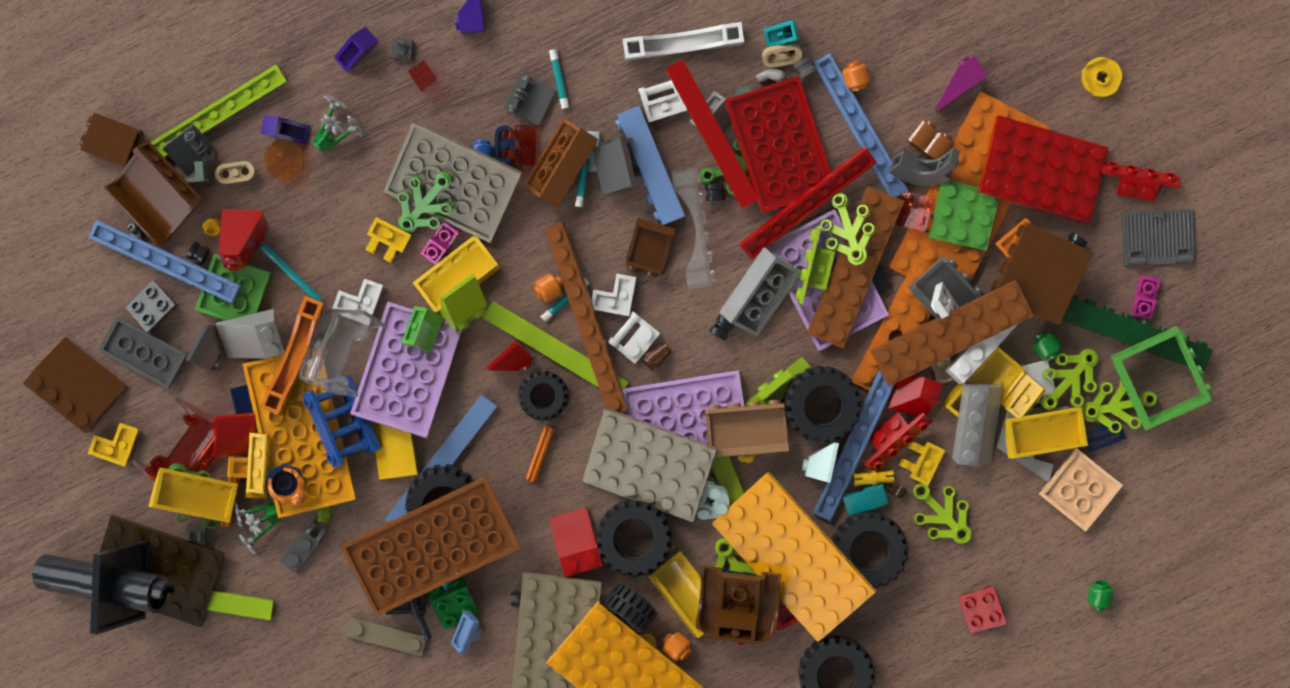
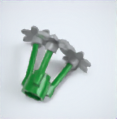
M325 95L324 98L331 103L329 106L330 110L328 114H324L325 119L320 120L323 124L316 134L313 145L318 150L325 152L328 148L333 149L338 142L350 133L357 132L360 137L365 136L364 131L361 129L362 126L357 124L356 119L351 116H347L349 119L348 123L351 126L344 132V129L341 127L343 122L336 121V116H332V114L340 106L347 109L346 103L335 99L331 95ZM337 131H340L343 133L334 141H332L333 136L329 132L337 134Z
M235 502L234 510L239 527H242L241 518L246 517L245 523L250 526V532L255 534L253 538L250 537L247 541L241 534H239V538L246 544L251 553L257 554L252 548L255 541L274 525L280 523L281 518L277 516L275 504L269 503L265 506L249 510H238L237 502ZM267 510L264 512V517L255 519L253 513ZM266 520L271 522L263 530L258 527Z

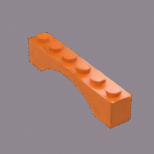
M304 296L287 349L274 378L267 388L260 408L281 416L283 415L327 306L326 304Z

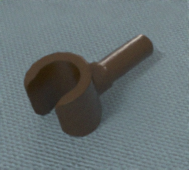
M880 483L884 485L885 489L898 497H903L907 492V489L900 484L895 489L890 485Z

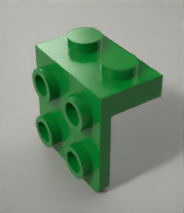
M464 575L450 581L451 586L446 590L440 586L427 592L429 602L444 629L458 625L463 611H470L475 617L480 614L468 590Z

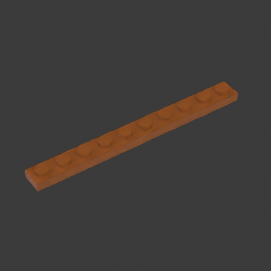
M562 222L548 227L544 230L605 406L620 413L627 411L629 408L565 223Z

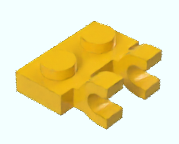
M376 217L367 233L372 238L366 250L374 254L379 242L389 246L383 259L392 263L397 251L404 252L412 235Z
M912 441L907 447L920 453L916 464L901 458L899 465L912 471L909 477L928 486L945 450L927 441L924 446Z

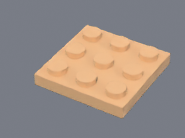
M1075 448L1039 492V495L1086 532L1123 485Z

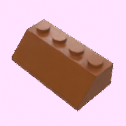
M563 118L524 186L539 198L558 208L559 204L564 200L568 189L575 182L580 169L584 167L589 154L595 149L598 138L568 119Z

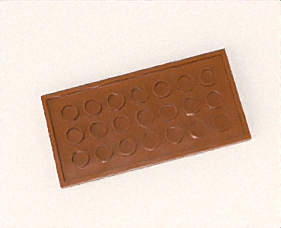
M486 476L341 544V548L376 617L521 548Z

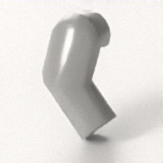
M768 68L755 75L759 84L769 79L776 81V83L786 80L785 73L774 68Z

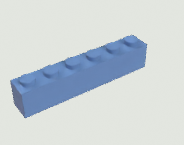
M637 106L618 114V120L615 122L619 132L624 131L626 138H633L634 142L627 144L628 150L631 149L633 156L630 158L634 168L638 167L641 175H638V177L643 176L644 184L642 187L646 185L649 193L646 194L649 204H654L656 211L653 214L657 223L661 222L664 226L685 217L640 107Z

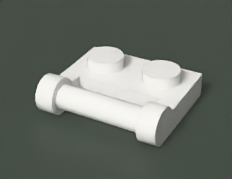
M672 81L645 89L644 87L638 89L649 123L687 111ZM674 89V94L648 101L647 96Z
M632 311L627 322L608 342L636 364L660 333ZM636 322L639 323L641 326L623 347L620 341Z

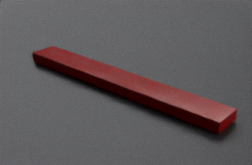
M681 59L665 68L740 208L743 209L757 201L751 183L684 60Z
M864 146L746 237L739 245L749 259L752 260L760 254L764 247L768 248L877 162Z

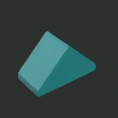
M795 20L763 29L767 48L787 43H797L799 40Z

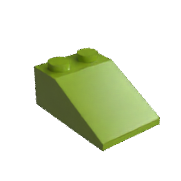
M474 274L441 296V316H443L455 333L459 330H465L470 326L472 320L475 318L478 320L486 314L487 303Z

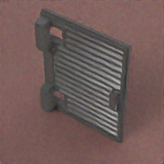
M1193 209L1122 213L1124 266L1196 263ZM1187 249L1188 255H1179L1178 250ZM1140 251V257L1131 258V252Z

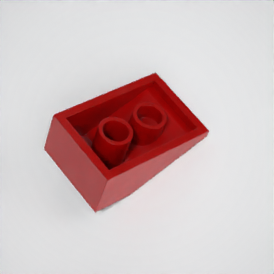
M587 507L549 518L565 577L603 566V560L598 552L596 537Z

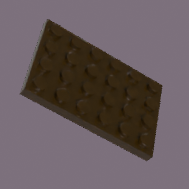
M111 515L100 552L140 540L149 541L148 572L164 575L170 581L175 582L178 589L177 594H169L167 604L159 614L201 627L225 552L193 541H187L184 538L116 515Z

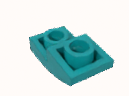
M883 484L865 487L863 491L844 494L843 496L848 515L865 512L889 503Z

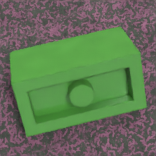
M414 306L401 343L406 346L416 347L426 353H431L443 321V316L428 308Z

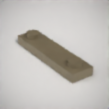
M353 616L349 619L345 635L350 638L422 656L426 643L421 634Z

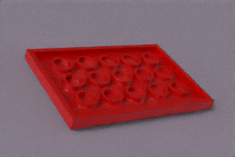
M799 76L724 100L762 214L789 205L831 173Z
M998 115L995 118L977 193L1090 224L1102 177L1101 169L1102 165L1105 164L1109 147Z

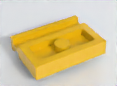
M1022 372L1002 397L1000 405L1004 406L1015 417L1027 416L1046 389L1028 376L1027 373Z

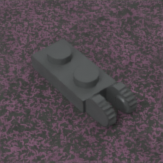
M316 519L307 530L303 531L280 560L282 564L294 573L299 570L329 530L324 527L316 538L310 533L319 523Z

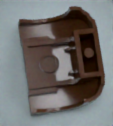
M702 565L696 628L708 635L707 638L715 640L762 644L763 641L774 638L779 613L782 574L762 572L761 576L725 573L722 572V567Z

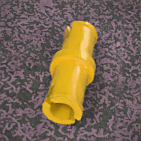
M872 470L870 473H854L853 480L855 481L853 483L854 486L869 484L876 486L880 483H894V477H888L894 475L893 470L881 472Z

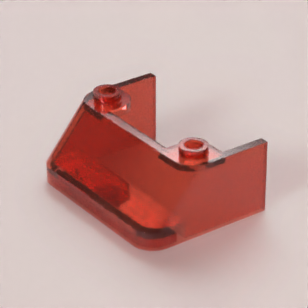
M178 397L175 401L186 410L183 415V421L189 428L168 457L163 455L155 456L148 465L135 459L131 462L146 478L154 482L160 468L168 469L173 464H181L186 468V471L200 472L202 470L206 471L215 459L213 454L215 440L213 433L214 419L198 407Z

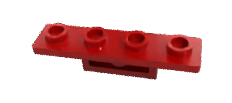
M1114 161L1105 162L1101 169L1103 174L1120 177L1116 188V195L1155 202L1160 185L1180 188L1181 186L1179 176L1171 172L1161 173L1154 169H1140L1134 165H1119Z
M897 412L871 435L870 441L878 452L867 460L864 465L871 471L880 470L888 460L895 457L903 447L910 444L922 431H925L933 422L932 419L925 413H922L908 424L904 417Z

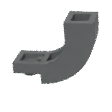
M952 148L940 158L927 160L916 157L904 149L893 157L889 173L902 181L915 185H939L951 179L952 171L959 164L960 151Z

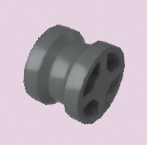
M810 56L793 65L794 69L798 70L800 79L818 70L811 63L812 59Z

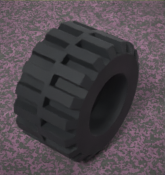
M538 371L529 375L522 382L518 392L521 409L524 410L527 416L541 421L552 420L559 416L567 406L569 398L568 388L564 380L550 371ZM547 384L553 388L555 400L552 405L543 408L533 402L532 392L536 386Z
M617 584L603 602L608 610L634 631L640 633L645 631L657 614L655 608L646 599L623 584Z

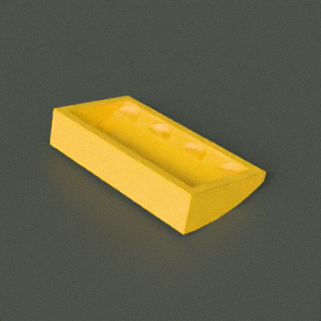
M472 236L415 280L413 284L432 310L441 315V296L472 274L476 276L480 285L501 269V267L479 238Z
M997 346L965 382L1002 385V398L1025 369ZM963 383L957 384L942 402L957 417L959 416Z
M1082 407L1006 419L1005 433L1008 459L1088 446Z
M370 421L381 449L375 451L379 480L419 474L413 434Z
M160 468L152 490L149 507L230 523L238 484Z
M679 551L660 565L656 571L651 572L647 576L693 637L699 638L704 634L700 629L696 628L701 578L683 553Z

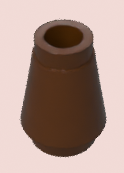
M663 343L646 353L642 361L653 371L661 366L672 350L666 343Z

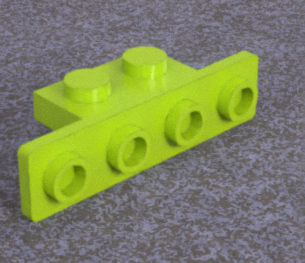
M818 226L816 230L811 231L809 241L813 243L811 250L807 249L805 261H808L806 269H802L800 280L803 281L802 289H797L795 297L796 300H799V305H803L807 286L826 290L835 251L817 247L821 227Z
M800 357L786 370L780 369L773 375L774 380L769 384L767 381L758 388L759 392L749 399L744 406H749V402L761 401V405H769V400H781L784 397L785 391L789 389L788 384L790 381L793 382L796 379L795 376L798 373L802 374L805 372L804 369L809 368L810 365L803 357Z

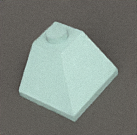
M836 441L827 443L808 455V460L804 459L802 471H805L804 475L825 482H831L839 443Z

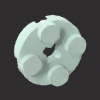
M707 481L697 511L700 519H714L727 513L730 496L724 486ZM707 497L714 499L713 503L706 502Z

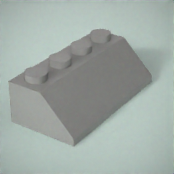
M764 247L726 301L720 313L731 324L758 337L802 271L778 254Z
M974 382L963 383L952 459L957 464L980 466L991 463L1003 390L1002 385Z

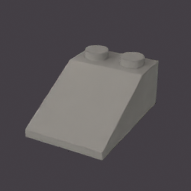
M274 309L216 323L228 358L266 359L285 354V339Z

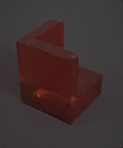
M424 60L408 70V73L422 92L426 91L425 88L437 81V78Z

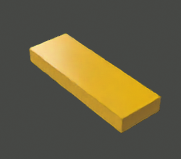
M250 433L247 493L267 494L266 479L269 472L271 434Z

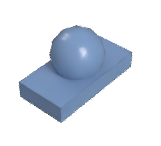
M463 611L451 644L461 655H466L471 642L478 641L482 636L479 621L470 611Z

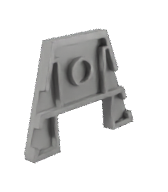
M1061 406L1056 407L1053 410H1045L1043 408H1032L1030 412L1027 414V416L1069 409L1070 407ZM1008 410L1005 412L996 448L1007 454L1006 419L1016 418ZM1035 455L1014 458V460L1042 479L1050 480L1054 464L1034 459Z

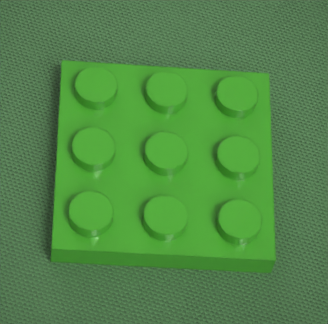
M952 181L940 184L928 238L987 251L999 199L977 193L978 187Z
M213 254L208 270L242 286L234 304L201 290L195 310L223 320L258 313L271 272L247 265L245 269L230 271L224 268L219 255Z

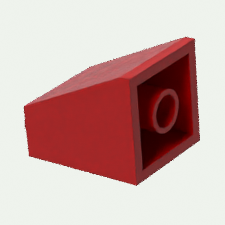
M222 209L218 255L225 269L238 271L239 269L246 268L268 230V223L263 211Z

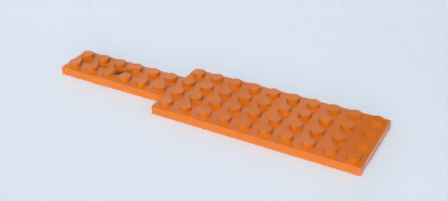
M979 91L953 141L954 145L952 148L960 151L959 164L952 171L951 179L948 181L979 188L996 116L1000 115L1048 130L1051 127ZM940 184L929 187L888 266L890 269L904 275L905 278L887 311L889 315L883 318L852 378L853 383L868 391L880 370L871 350L888 342L889 334L892 331L899 330L905 334L927 323L931 315L927 308L909 290L908 286L943 255L947 260L951 257L958 265L956 268L961 274L964 271L972 280L986 253L983 250L928 238ZM999 199L988 247L1011 202Z

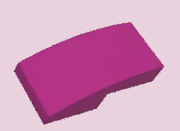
M443 221L420 254L436 265L461 231Z
M1140 274L1131 315L1147 319L1152 318L1156 304L1155 298L1161 281L1160 278Z

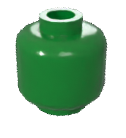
M1043 330L1034 336L1036 340L1033 342L1032 347L1041 359L1050 361L1061 353L1062 343L1054 332L1046 333Z
M1096 580L1089 585L1087 602L1095 610L1104 611L1113 605L1114 588L1108 581Z

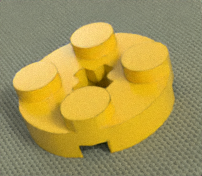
M1098 57L1086 64L1081 73L1083 87L1094 97L1112 95L1118 90L1122 81L1120 66L1115 61L1106 57ZM1098 72L1107 75L1104 83L1101 80H1097Z

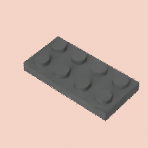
M120 316L116 317L98 350L166 389L170 388L188 355Z

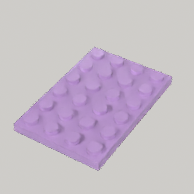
M834 209L783 235L767 249L778 254L802 271V269L807 268L808 261H805L807 249L811 250L813 243L809 241L811 231L816 230L817 226L820 227L823 220H829L833 225L844 229V226ZM825 224L824 228L828 229L830 224ZM821 229L817 247L830 250L826 246V241L829 238L837 239L842 245L845 239L831 232L826 233ZM832 241L830 247H834L836 242ZM835 250L830 275L840 253L837 250ZM799 276L788 293L808 330L824 290L807 286L803 305H799V300L795 299L797 289H802L803 284ZM872 281L849 335L889 315ZM810 335L818 351L832 345Z
M387 302L350 414L427 438L462 331L459 330L455 333L443 319L431 353H426L416 347L406 346L401 341L413 309Z
M739 370L622 389L629 410L625 411V415L708 444L705 410L709 409V405H721V408H729V404L741 403V407H744Z

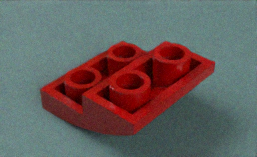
M254 413L215 416L213 427L215 436L214 457L249 453L250 433H255Z

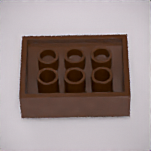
M64 337L40 362L23 383L84 433H90L127 388V385L67 337Z

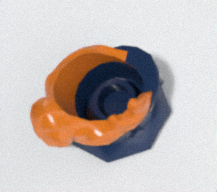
M284 463L272 468L267 474L266 485L269 494L276 501L283 504L291 502L294 506L305 502L307 498V493L304 491L306 481L299 468Z

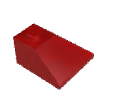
M516 340L493 360L486 369L488 371H519L521 369L525 371L533 364L531 362L533 357Z
M913 374L895 383L887 408L914 417H918L922 413L928 415L938 401L943 383Z

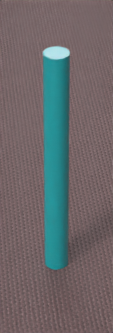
M267 244L261 248L310 298L320 302L323 300Z

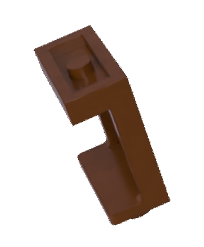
M93 113V116H90L86 126L88 129L86 135L83 134L80 139V150L125 167L134 155L132 151L138 145L143 131Z
M637 218L624 264L628 265L627 269L636 272L639 269L646 270V275L656 278L658 274L662 275L676 229Z

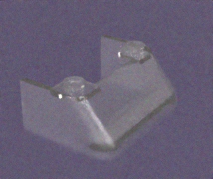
M327 310L319 323L299 372V378L307 384L335 395L357 397L359 393L348 387V379L342 376L355 341L360 342L367 339L371 328L385 329L386 325L363 310Z

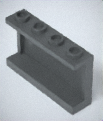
M944 255L908 286L914 296L935 318L940 317V315L933 311L931 302L935 287L941 282L945 284L959 307L984 295L977 285L973 288L969 284L971 279L964 271L961 274L958 272L956 262L951 257L947 260Z

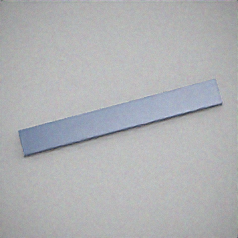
M831 53L813 62L860 148L862 149L865 146L877 162L872 169L885 192L897 198L909 191L904 181L889 173L892 160L852 90L846 87L843 74Z
M99 220L95 221L88 237L233 304L242 286Z
M880 370L862 405V412L858 414L860 419L858 423L853 425L854 429L849 433L834 465L831 482H826L812 512L830 522L895 385L893 384L888 387Z
M481 394L424 469L428 467L433 468L437 464H440V466L452 465L497 406ZM408 490L385 518L387 522L407 513L405 503Z

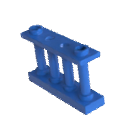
M351 375L336 381L338 384L336 388L319 395H315L314 390L303 394L304 405L309 409L326 450L327 460L333 468L344 464L342 458L358 451L365 450L366 454L381 449L373 427L368 420L351 415L353 424L334 432L330 431L326 422L346 413H351L358 392ZM338 395L343 396L345 406L323 414L319 405L320 402ZM355 431L358 432L361 439L359 443L340 451L338 450L335 439Z

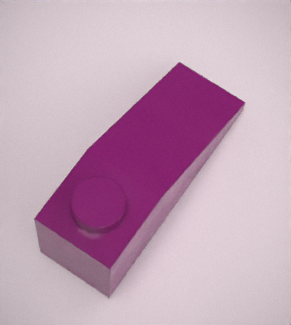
M967 56L958 62L960 66L955 69L934 108L936 111L988 76L975 56L971 59Z

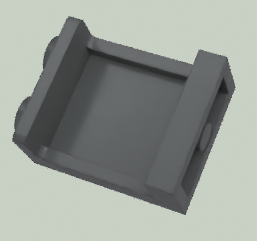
M625 135L614 137L613 142L610 140L599 142V146L593 150L603 195L617 193L644 184L643 176L635 177L627 144L634 142L633 138H625Z

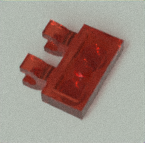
M515 125V130H502V138L515 139V150H502V158L514 159V165L535 166L536 126Z
M902 191L901 200L904 203L895 225L928 233L934 215L929 212L933 200L927 196L920 195L919 209H914L911 206L915 195Z

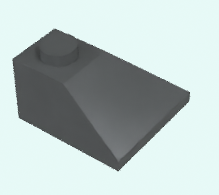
M204 324L186 358L187 361L210 371L215 368L218 369L223 361L221 357L223 350L214 325Z

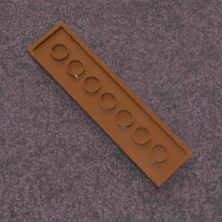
M867 186L860 205H866L870 209V214L865 218L856 237L859 244L864 234V224L871 223L876 227V232L871 236L866 247L867 259L861 265H853L849 262L848 255L839 253L829 277L827 288L822 294L807 334L844 348L903 206V200ZM866 208L861 210V214L866 213ZM856 212L855 217H854V219H853L852 226H853V224H854V222H855V220H856V217H857V215H858L857 212ZM872 226L867 228V233L872 231ZM845 239L843 245L850 247L849 241ZM856 252L854 258H858L860 253Z
M1014 280L950 311L949 316L943 319L941 317L933 319L872 349L871 353L889 387L1034 315L1017 281Z

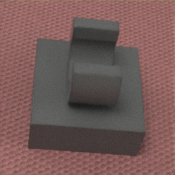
M393 38L391 58L411 60L413 40Z
M186 525L185 539L206 546L207 527L204 525Z

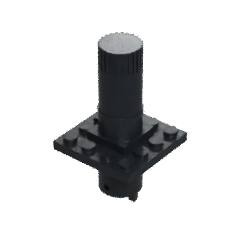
M146 540L94 553L92 563L44 554L36 560L32 573L34 586L38 589L91 600L90 634L95 635L146 619V612L159 613L166 606L169 594L178 593L175 582L170 581L164 575L148 572L149 541Z

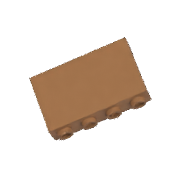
M769 400V405H761V401L749 402V406L741 407V403L729 404V408H721V405H709V409L705 410L708 445L718 448L715 457L789 451L785 403H781L780 400Z

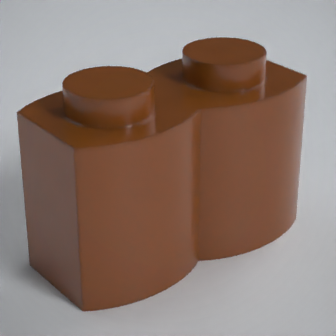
M920 121L906 141L929 159L940 158L954 145L951 142L952 138L944 132L941 134L935 130L936 126L930 121Z

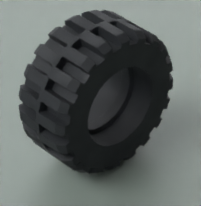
M820 365L815 368L809 367L804 369L805 372L802 374L798 373L795 376L796 379L793 382L790 381L788 384L789 389L785 391L784 403L787 420L800 436L811 442L816 441L820 444H824V442L833 443L835 439L839 438L841 440L845 438V434L848 431L850 433L853 431V425L858 423L860 419L858 414L862 412V406L860 405L862 399L856 384L846 374L830 366L823 367ZM827 386L838 393L841 401L840 408L831 420L823 423L815 422L805 412V400L808 394L815 388Z
M437 464L433 468L428 467L424 469L421 474L414 478V481L409 486L405 510L408 513L425 505L427 494L436 487L446 486L457 490L474 482L472 475L468 472H463V469L458 466L457 468L452 467L451 464H446V466Z
M626 500L614 505L605 513L598 526L596 543L599 555H601L602 560L611 570L617 571L623 576H645L652 571H656L666 561L671 550L672 532L669 522L661 510L654 506L650 507L648 503L643 501ZM628 520H640L646 523L652 531L653 543L650 549L641 556H628L621 552L616 544V532Z
M873 511L857 513L852 517L846 518V521L837 527L838 530L832 538L833 543L874 589L882 585L885 587L889 585L890 581H895L899 577L898 574L901 571L903 572L905 568L904 564L905 561H908L907 550L909 549L905 539L906 536L899 525L884 514L874 513ZM872 531L879 533L887 542V557L881 565L875 568L861 567L852 558V543L863 532Z
M825 636L819 642L814 641L812 646L804 651V656L799 662L798 676L801 688H823L818 679V670L826 659L833 656L844 657L854 666L855 678L848 688H872L875 685V668L869 654L857 641H853L846 636Z

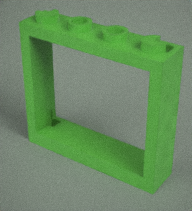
M1177 326L1110 356L1145 431L1212 401L1210 394H1212L1211 388L1208 383L1204 384L1201 378L1205 375L1200 365L1196 366L1193 360L1196 358L1195 353L1191 347H1187L1185 341H1188V338L1184 331H1180ZM1174 336L1201 394L1148 417L1122 360Z

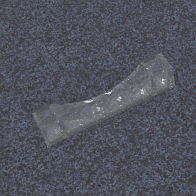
M695 168L671 171L674 191L688 207L695 225V248L692 258L685 269L688 289L712 286L711 282L715 281L714 270L709 269L712 255L711 250L706 248V243L709 242L708 230L704 231L703 223H707L706 213L701 211L700 203H704L703 192L698 191V184L701 183L700 172H696Z

